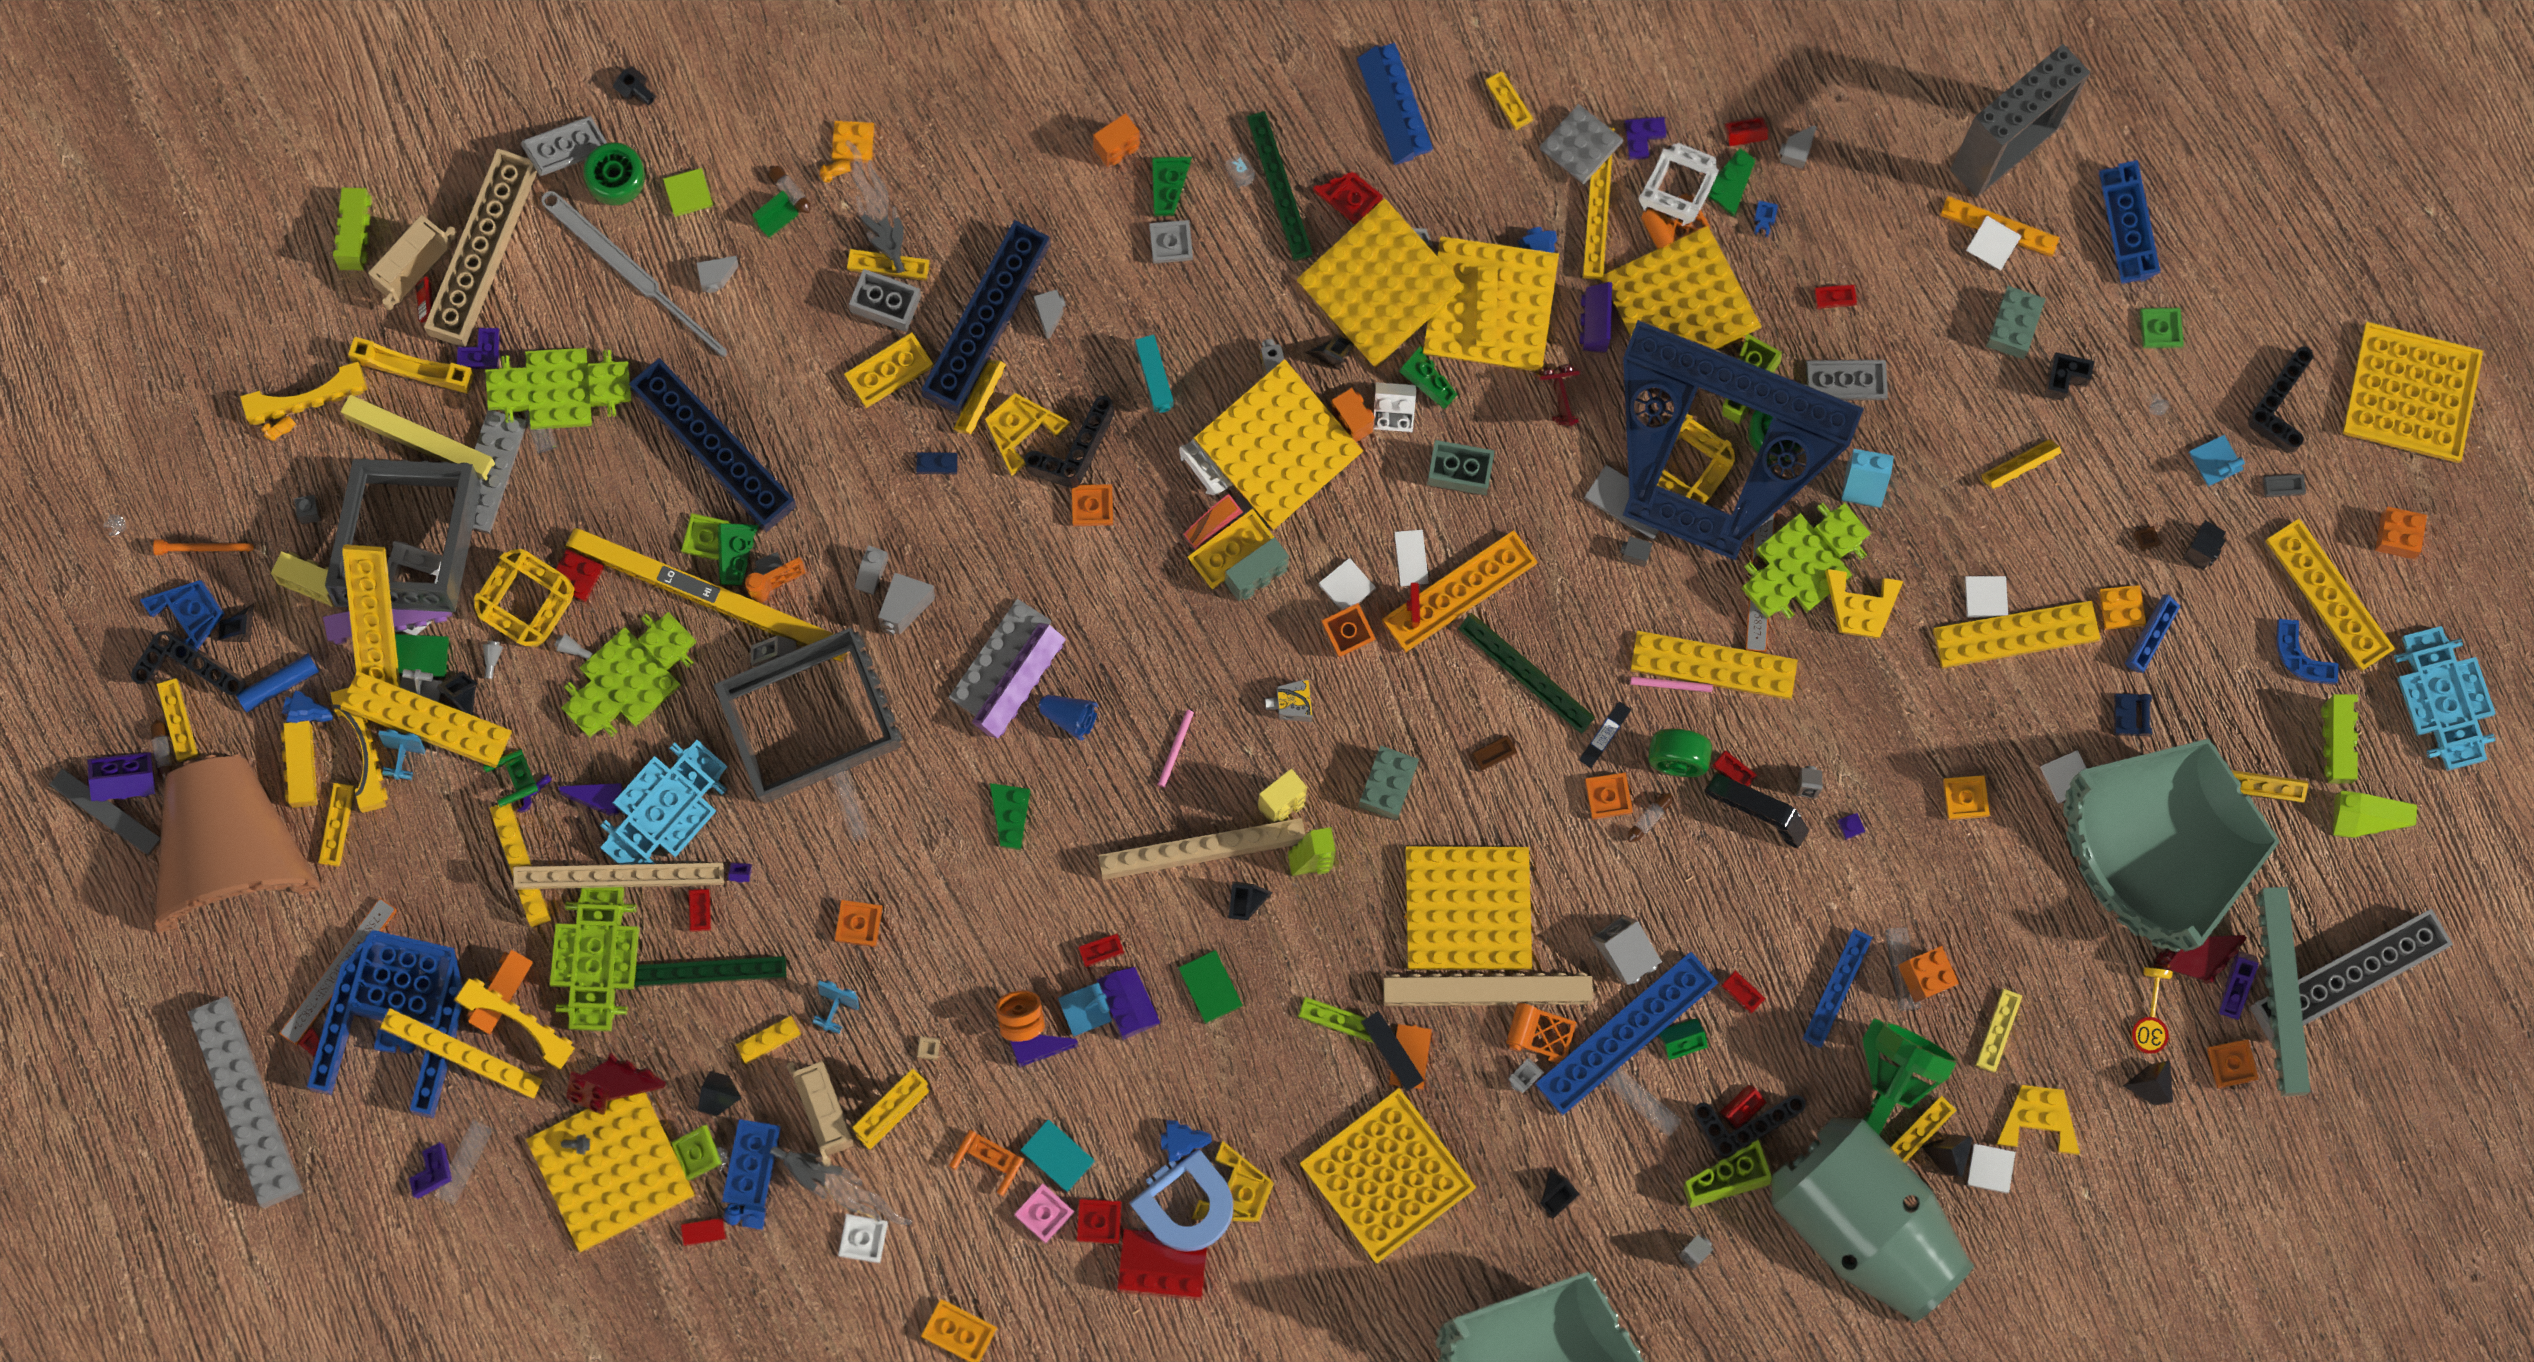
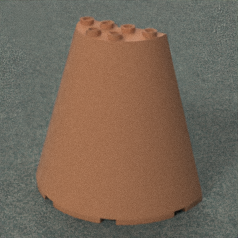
M239 754L217 758L216 755H209L201 761H186L182 767L167 773L164 785L155 929L157 933L178 928V918L192 912L194 908L234 896L264 889L267 891L284 890L287 887H290L291 891L297 892L300 895L321 889L318 880L248 761L240 757Z

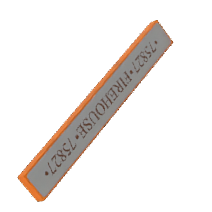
M1775 513L1753 532L1751 563L1754 556H1759L1755 550L1774 535ZM1748 598L1745 650L1765 654L1768 619Z
M381 898L377 900L279 1032L281 1036L298 1046L299 1041L306 1035L331 1001L343 962L348 960L372 930L383 931L397 912L396 908Z

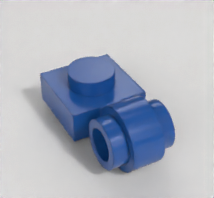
M377 1030L375 1051L396 1053L397 1046L401 1048L400 1052L413 1054V1050H416L415 1044L402 1038L399 1039V1037L385 1030Z
M730 1204L725 1209L724 1219L729 1225H736L740 1220H743L742 1226L763 1230L766 1208L745 1204L744 1210H742L739 1205Z

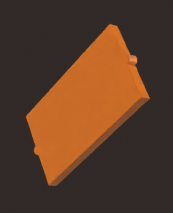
M1398 1024L1396 1038L1425 1080L1432 1029L1417 1027V1025ZM1391 1070L1389 1085L1402 1087ZM1424 1082L1414 1087V1089L1423 1090Z

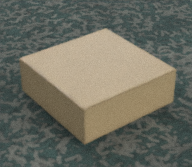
M920 1036L917 1058L938 1061L941 1039Z

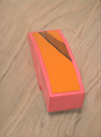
M1228 494L1202 515L1184 533V536L1194 549L1197 550L1228 526L1227 524L1243 513V511Z

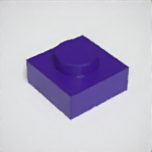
M1858 813L1837 821L1845 840L1865 833Z
M731 863L729 881L738 883L750 882L752 864Z

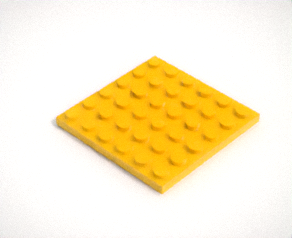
M1385 198L1296 279L1375 368L1465 287Z
M1709 226L1604 274L1603 278H1601L1602 283L1612 282V302L1630 337L1637 320H1641L1712 349H1717L1761 328L1758 318Z
M1440 236L1437 256L1465 287L1428 320L1423 354L1539 372V368H1543L1559 254ZM1478 267H1498L1496 348L1476 347Z
M2366 322L2364 324L2342 434L2460 463L2463 457L2483 350Z
M1285 359L1193 438L1272 531L1363 452Z
M1406 846L1407 970H1532L1529 847Z
M1400 1088L1299 1164L1376 1265L1476 1189L1474 1183Z
M646 1092L608 1101L604 1115L586 1109L526 1139L580 1253L695 1196ZM586 1134V1138H590V1149L585 1151V1155L577 1154L575 1148L561 1147V1141L564 1139L577 1140V1135Z

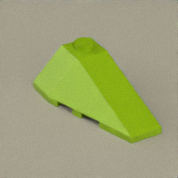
M2340 791L2335 796L2333 836L2356 838L2362 835L2415 826L2417 805L2364 793Z

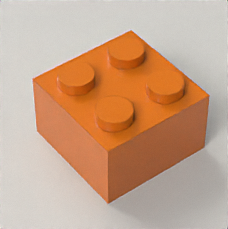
M1126 113L1093 134L1094 151L1107 167L1118 164L1123 159L1122 157L1128 153L1129 155L1133 154L1140 146V131Z
M1353 388L1331 400V413L1353 440L1358 442L1373 433V419L1375 416L1369 408L1366 409L1363 405L1364 400L1360 393H1355Z
M2387 506L2381 513L2375 551L2415 560L2422 550L2427 515Z
M1355 603L1320 620L1337 657L1348 654L1376 640L1359 603Z
M1942 946L1898 965L1914 1003L1959 984Z

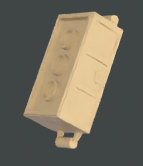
M420 215L368 272L374 287L386 296L383 299V304L387 310H391L395 304L399 305L416 284L449 250L451 242L457 238L454 227H448L444 233L431 221Z
M821 1061L797 1070L795 1064L790 1062L787 1065V1069L792 1073L823 1157L822 1163L825 1167H829L831 1160L828 1155L852 1147L854 1142L824 1062Z

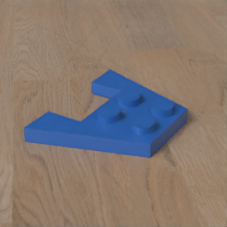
M202 580L140 599L152 617L169 606L189 636L185 640L198 649L225 614ZM180 646L178 649L179 655L182 657L186 655V649L183 646Z

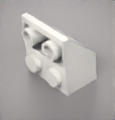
M1376 383L1373 429L1413 432L1416 385Z

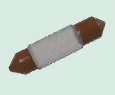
M770 166L769 176L776 183L779 190H783L788 195L789 202L799 212L809 214L810 202L806 199L803 192L785 174L780 166Z
M156 719L150 726L151 741L158 777L165 782L167 773L172 771L173 764L165 724Z
M1661 793L1635 821L1632 828L1628 831L1629 842L1639 841L1656 824L1672 803L1671 793Z

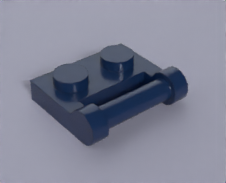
M2151 694L2114 695V735H2152V728H2150ZM2136 702L2142 703V728H2136Z

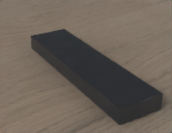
M1379 1011L1361 1021L1362 1026L1405 1092L1424 1082L1421 1074Z

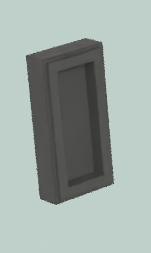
M2304 474L2264 476L2262 478L2265 498L2306 494Z

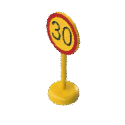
M2144 967V975L2155 978L2150 1017L2138 1020L2133 1026L2131 1034L2132 1041L2138 1050L2146 1054H2155L2167 1045L2169 1039L2166 1025L2160 1019L2155 1018L2160 979H2171L2173 971Z

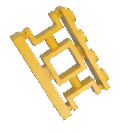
M912 1068L852 1127L856 1132V1137L869 1150L872 1149L929 1093L928 1083Z

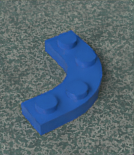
M2278 619L2277 650L2286 668L2295 676L2305 681L2336 685L2338 683L2339 663L2321 662L2308 658L2304 655L2299 645V620Z

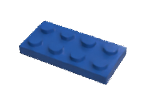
M739 1119L722 1198L723 1203L737 1204L744 1207L745 1204L765 1208L775 1156L770 1154L773 1146L777 1147L780 1126Z

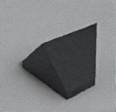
M1336 335L1332 340L1305 353L1341 370L1354 344Z
M254 603L232 617L220 621L218 641L251 642Z
M461 671L438 685L437 689L440 694L458 710L470 715L473 714L475 691L478 683L465 672Z
M1232 882L1228 918L1249 921V918L1273 892L1255 884Z
M2170 1061L2150 1064L2123 1086L2153 1105L2173 1103Z
M709 1071L701 1087L698 1112L718 1117V1115L742 1099L730 1076Z
M1952 1135L1922 1145L1921 1147L1946 1176L1962 1177L1973 1137Z
M1550 1167L1540 1204L1554 1219L1577 1200L1580 1193L1566 1177Z

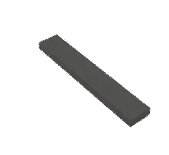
M63 768L49 784L149 856L160 843V837L108 800L102 802L91 801L90 788Z

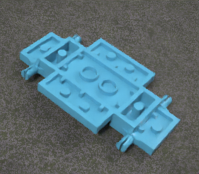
M2442 626L2403 636L2402 641L2405 653L2394 655V659H2396V663L2408 660L2413 673L2400 676L2398 682L2416 735L2434 732L2437 748L2426 751L2428 758L2440 756L2444 761L2447 771L2486 761L2487 756L2484 745L2495 742V737L2493 733L2482 736L2477 720L2492 717L2496 713L2477 658L2474 657L2457 662L2453 648L2462 647V640L2458 638L2449 641L2444 634Z
M695 740L685 750L680 748L675 742L669 749L678 758L670 769L654 756L613 801V804L628 817L617 827L612 826L607 820L600 825L609 833L607 840L600 849L618 865L656 864L650 857L659 844L675 858L716 812L702 796L712 787L723 795L727 788L718 780L727 766L698 740Z

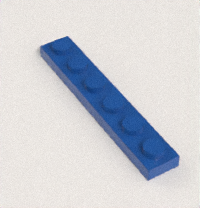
M1852 930L1802 1040L1820 1049L1822 1048L1873 937L1859 930Z

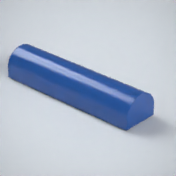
M2162 595L2125 661V665L2135 672L2144 673L2181 607L2170 595Z
M309 653L245 688L236 694V697L247 713L313 676L319 670Z

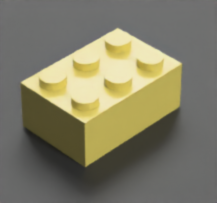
M281 551L271 571L277 584L334 607L325 587L329 567L323 569L318 567V563L310 559L304 561L299 559L300 556L293 552H288L287 554Z
M1290 769L1259 794L1258 809L1271 824L1287 821L1290 813L1293 811L1297 813L1305 806L1307 786Z

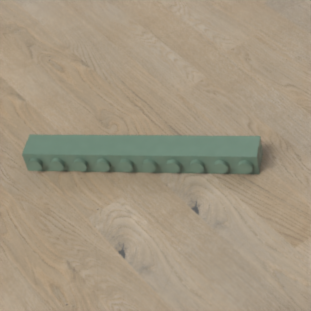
M2288 887L2262 888L2256 895L2257 907H2260L2258 923L2259 927H2262L2263 935L2260 937L2261 946L2265 950L2263 966L2267 968L2265 986L2269 988L2270 995L2267 997V1005L2272 1013L2269 1023L2270 1028L2274 1031V1037H2272V1048L2276 1050L2274 1067L2275 1070H2278L2279 1076L2276 1080L2277 1090L2280 1091L2281 1097L2304 1096L2311 1091Z

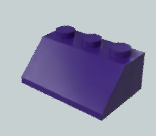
M1612 282L1587 287L1585 294H1581L1580 306H1584V313L1580 314V325H1583V332H1580L1579 344H1583L1582 351L1607 352L1611 334Z
M151 752L87 759L91 801L102 802L108 799H126L133 796L146 797L155 794Z
M1135 967L1119 970L1097 979L1102 993L1107 997L1105 1000L1110 1010L1109 1012L1122 1041L1161 1024Z

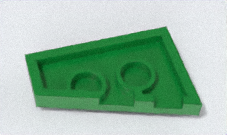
M1741 148L1718 173L1707 196L1733 217L1736 214L1756 159Z
M1192 157L1152 158L1154 216L1175 215Z
M1420 345L1399 372L1445 410L1458 394L1443 375H1439L1434 368L1435 363L1432 359H1427L1423 354L1424 349Z
M718 525L720 585H742L748 565L747 560L754 544L755 532H757L759 525Z
M990 783L1000 847L1021 850L1031 789Z

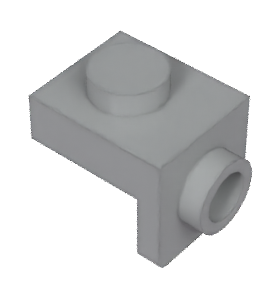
M1528 1058L1509 1076L1508 1080L1513 1089L1523 1093L1544 1072Z

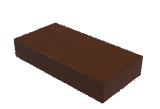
M1506 735L1472 752L1471 755L1482 772L1516 755L1517 750L1509 736Z

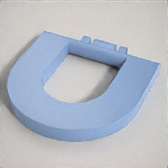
M1198 1148L1178 1165L1175 1161L1168 1162L1172 1167L1171 1169L1164 1165L1155 1172L1153 1177L1156 1181H1153L1151 1177L1146 1179L1150 1186L1129 1202L1134 1211L1160 1242L1180 1251H1195L1216 1242L1227 1230L1233 1215V1199L1227 1183ZM1186 1171L1191 1174L1210 1200L1209 1212L1205 1219L1199 1224L1189 1227L1174 1223L1153 1198Z

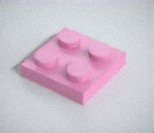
M1042 1184L1014 1216L1046 1244L1071 1217L1074 1211Z

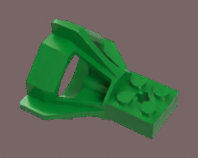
M1874 1018L1862 1041L1872 1086L1878 1093L1870 1106L1874 1109L1872 1112L1867 1111L1863 1120L1879 1135L1896 1103L1911 1108L1950 1077L1958 1059L1922 1035L1920 1036L1909 1029L1893 1023L1883 1022ZM1880 1052L1900 1066L1896 1067L1881 1059ZM1916 1073L1922 1077L1928 1078L1935 1082L1932 1085H1930L1927 1082L1913 1076V1074Z

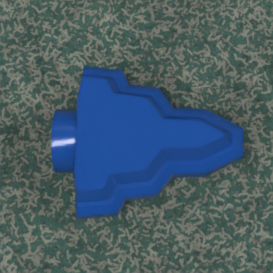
M1535 227L1528 230L1527 236L1517 240L1519 248L1554 253V244L1557 242L1555 231H1543L1542 227Z
M295 691L292 698L286 697L282 711L283 714H287V723L311 720L327 722L333 720L334 712L329 708L317 704L312 698L299 691Z
M1166 1120V1133H1161V1149L1167 1150L1169 1162L1179 1161L1181 1156L1190 1155L1193 1149L1203 1148L1212 1143L1211 1134L1202 1130H1192L1188 1125L1179 1124L1177 1120Z

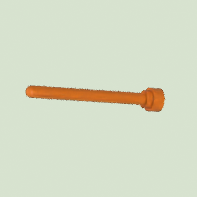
M154 539L153 544L155 556H163L168 551H253L254 545L251 543H168L163 539Z

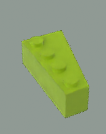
M342 187L339 213L342 214V217H339L337 220L338 233L340 235L335 236L337 250L333 251V257L339 270L364 271V264L368 262V253L365 252V247L369 245L367 226H370L371 217L368 214V207L372 206V196L368 194L366 188Z
M1747 334L1739 359L1775 372L1781 362L1782 352ZM1725 398L1722 416L1740 425L1751 408Z
M2333 694L2324 703V706L2321 707V716L2325 722L2322 728V736L2326 739L2323 755L2327 757L2324 773L2325 777H2328V783L2353 784L2358 779V752L2354 751L2358 741V733L2354 731L2356 720H2358V712L2354 711V702H2358V694Z
M1331 827L1309 831L1303 837V840L1298 842V845L1292 847V850L1287 852L1292 876L1313 872L1325 874L1333 868L1336 850Z
M1759 1139L1748 1147L1737 1151L1736 1154L1718 1162L1717 1165L1710 1169L1708 1168L1687 1180L1683 1189L1689 1207H1696L1770 1185L1772 1176Z

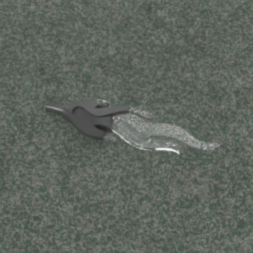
M846 141L854 156L853 180L862 192L867 205V212H865L860 197L856 196L858 214L862 222L877 235L875 236L868 231L867 237L875 248L884 253L890 261H893L897 273H902L905 269L900 259V250L903 243L904 230L897 214L896 206L892 208L894 223L892 228L888 222L889 197L885 184L876 174L872 161L869 160L868 173L875 185V189L869 185L863 173L861 153L854 144Z
M775 1146L771 1149L770 1154L784 1161L783 1164L786 1165L795 1180L802 1187L816 1193L821 1198L825 1199L827 1193L824 1191L825 1189L842 1207L870 1216L876 1222L881 1220L879 1214L875 1210L856 1201L872 1205L892 1222L902 1225L912 1224V1220L896 1215L879 1195L864 1191L850 1184L846 1179L857 1186H861L863 1181L849 1170L836 1165L825 1167L822 1163L823 1157L817 1154L793 1153L791 1151L788 1154Z

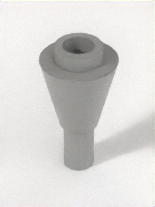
M566 633L563 636L559 635L554 645L557 647L556 651L579 655L587 660L593 654L581 648Z
M487 641V644H483L486 665L484 678L493 679L494 666H496L503 649L502 646H499L500 642Z

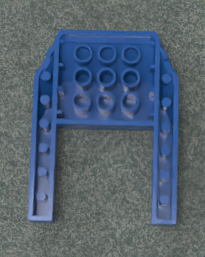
M372 930L364 942L359 944L355 952L340 967L307 1087L313 1092L332 1096L354 1015L383 1021L390 1008L456 1039L462 1005L454 1001V998L461 990L462 983L455 949ZM426 1050L410 1111L415 1115L434 1119L449 1060Z

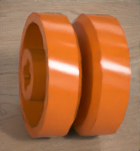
M1023 990L1010 992L1002 996L995 1005L1000 1033L1007 1040L1019 1042L1037 1037L1045 1027L1040 997L1034 992Z

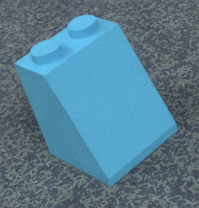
M1853 449L1846 464L1841 501L1881 508L1891 477L1894 456Z

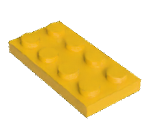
M910 333L846 372L844 377L864 407L868 408L934 367V364L914 334Z
M1251 509L1190 554L1188 559L1213 590L1225 581V571L1270 541L1274 536L1256 512Z

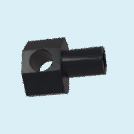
M633 66L626 68L617 77L612 86L626 99L630 100L635 95L647 106L651 105L656 99V95L644 86L647 78ZM628 80H633V81H634V82H633L632 84H630V85H626V84H625V82L628 81Z

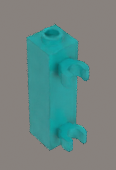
M1155 335L1135 339V348L1153 411H1159V413L1167 412L1173 408L1174 401Z

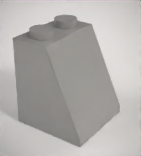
M894 573L878 616L882 631L889 635H894V633L900 635L934 601V585Z
M1626 915L1621 916L1590 937L1621 982L1627 985L1637 983L1642 975L1653 972L1657 969V965L1662 962L1639 922Z

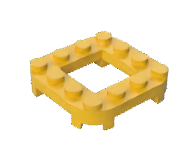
M1687 414L1676 442L1681 437L1713 460L1692 488L1663 470L1657 485L1707 504L1732 469L1735 453L1732 444L1727 439L1726 441L1722 440L1694 421L1693 416ZM1671 416L1665 421V424L1669 422Z
M523 549L510 550L506 553L504 552L499 557L501 560L481 591L476 593L474 597L477 616L482 621L517 643L526 647H538L547 640L571 603L574 586L564 574ZM519 571L551 591L530 625L498 606Z

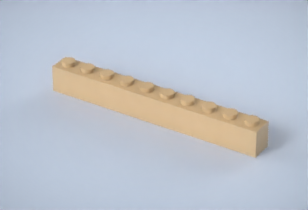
M1302 818L1102 854L1098 855L1102 880L1298 845V842L1303 840L1305 831Z
M1522 973L1512 974V977H1504V974H1492L1491 977H1483V974H1471V977H1462V974H1451L1450 977H1442L1441 974H1431L1429 977L1411 974L1408 975L1409 978H1400V975L1392 974L1383 980L1384 1006L1517 1005V1003L1528 1005H1591L1593 1001L1592 976H1587L1586 973H1575L1574 976H1566L1565 973H1555L1554 976L1536 973L1533 974V977H1525V974Z

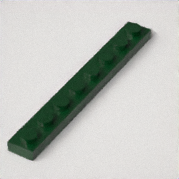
M1266 111L1246 116L1247 123L1293 262L1313 257Z
M1472 612L1458 628L1460 632L1581 734L1587 730L1596 718Z
M786 956L636 965L634 987L787 978Z

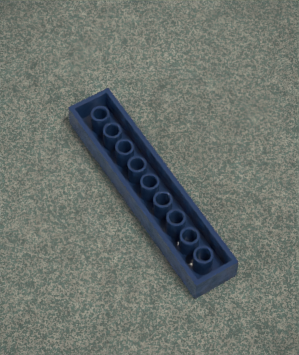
M1013 221L921 389L922 397L959 414L1051 245L1050 236L1021 222Z
M660 358L629 383L630 389L635 396L766 533L796 507L795 499Z

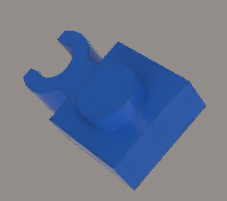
M1758 201L1754 222H1759V224H1757L1754 230L1755 235L1758 234L1759 229H1764L1766 232L1765 237L1769 236V225H1774L1778 208L1777 204Z

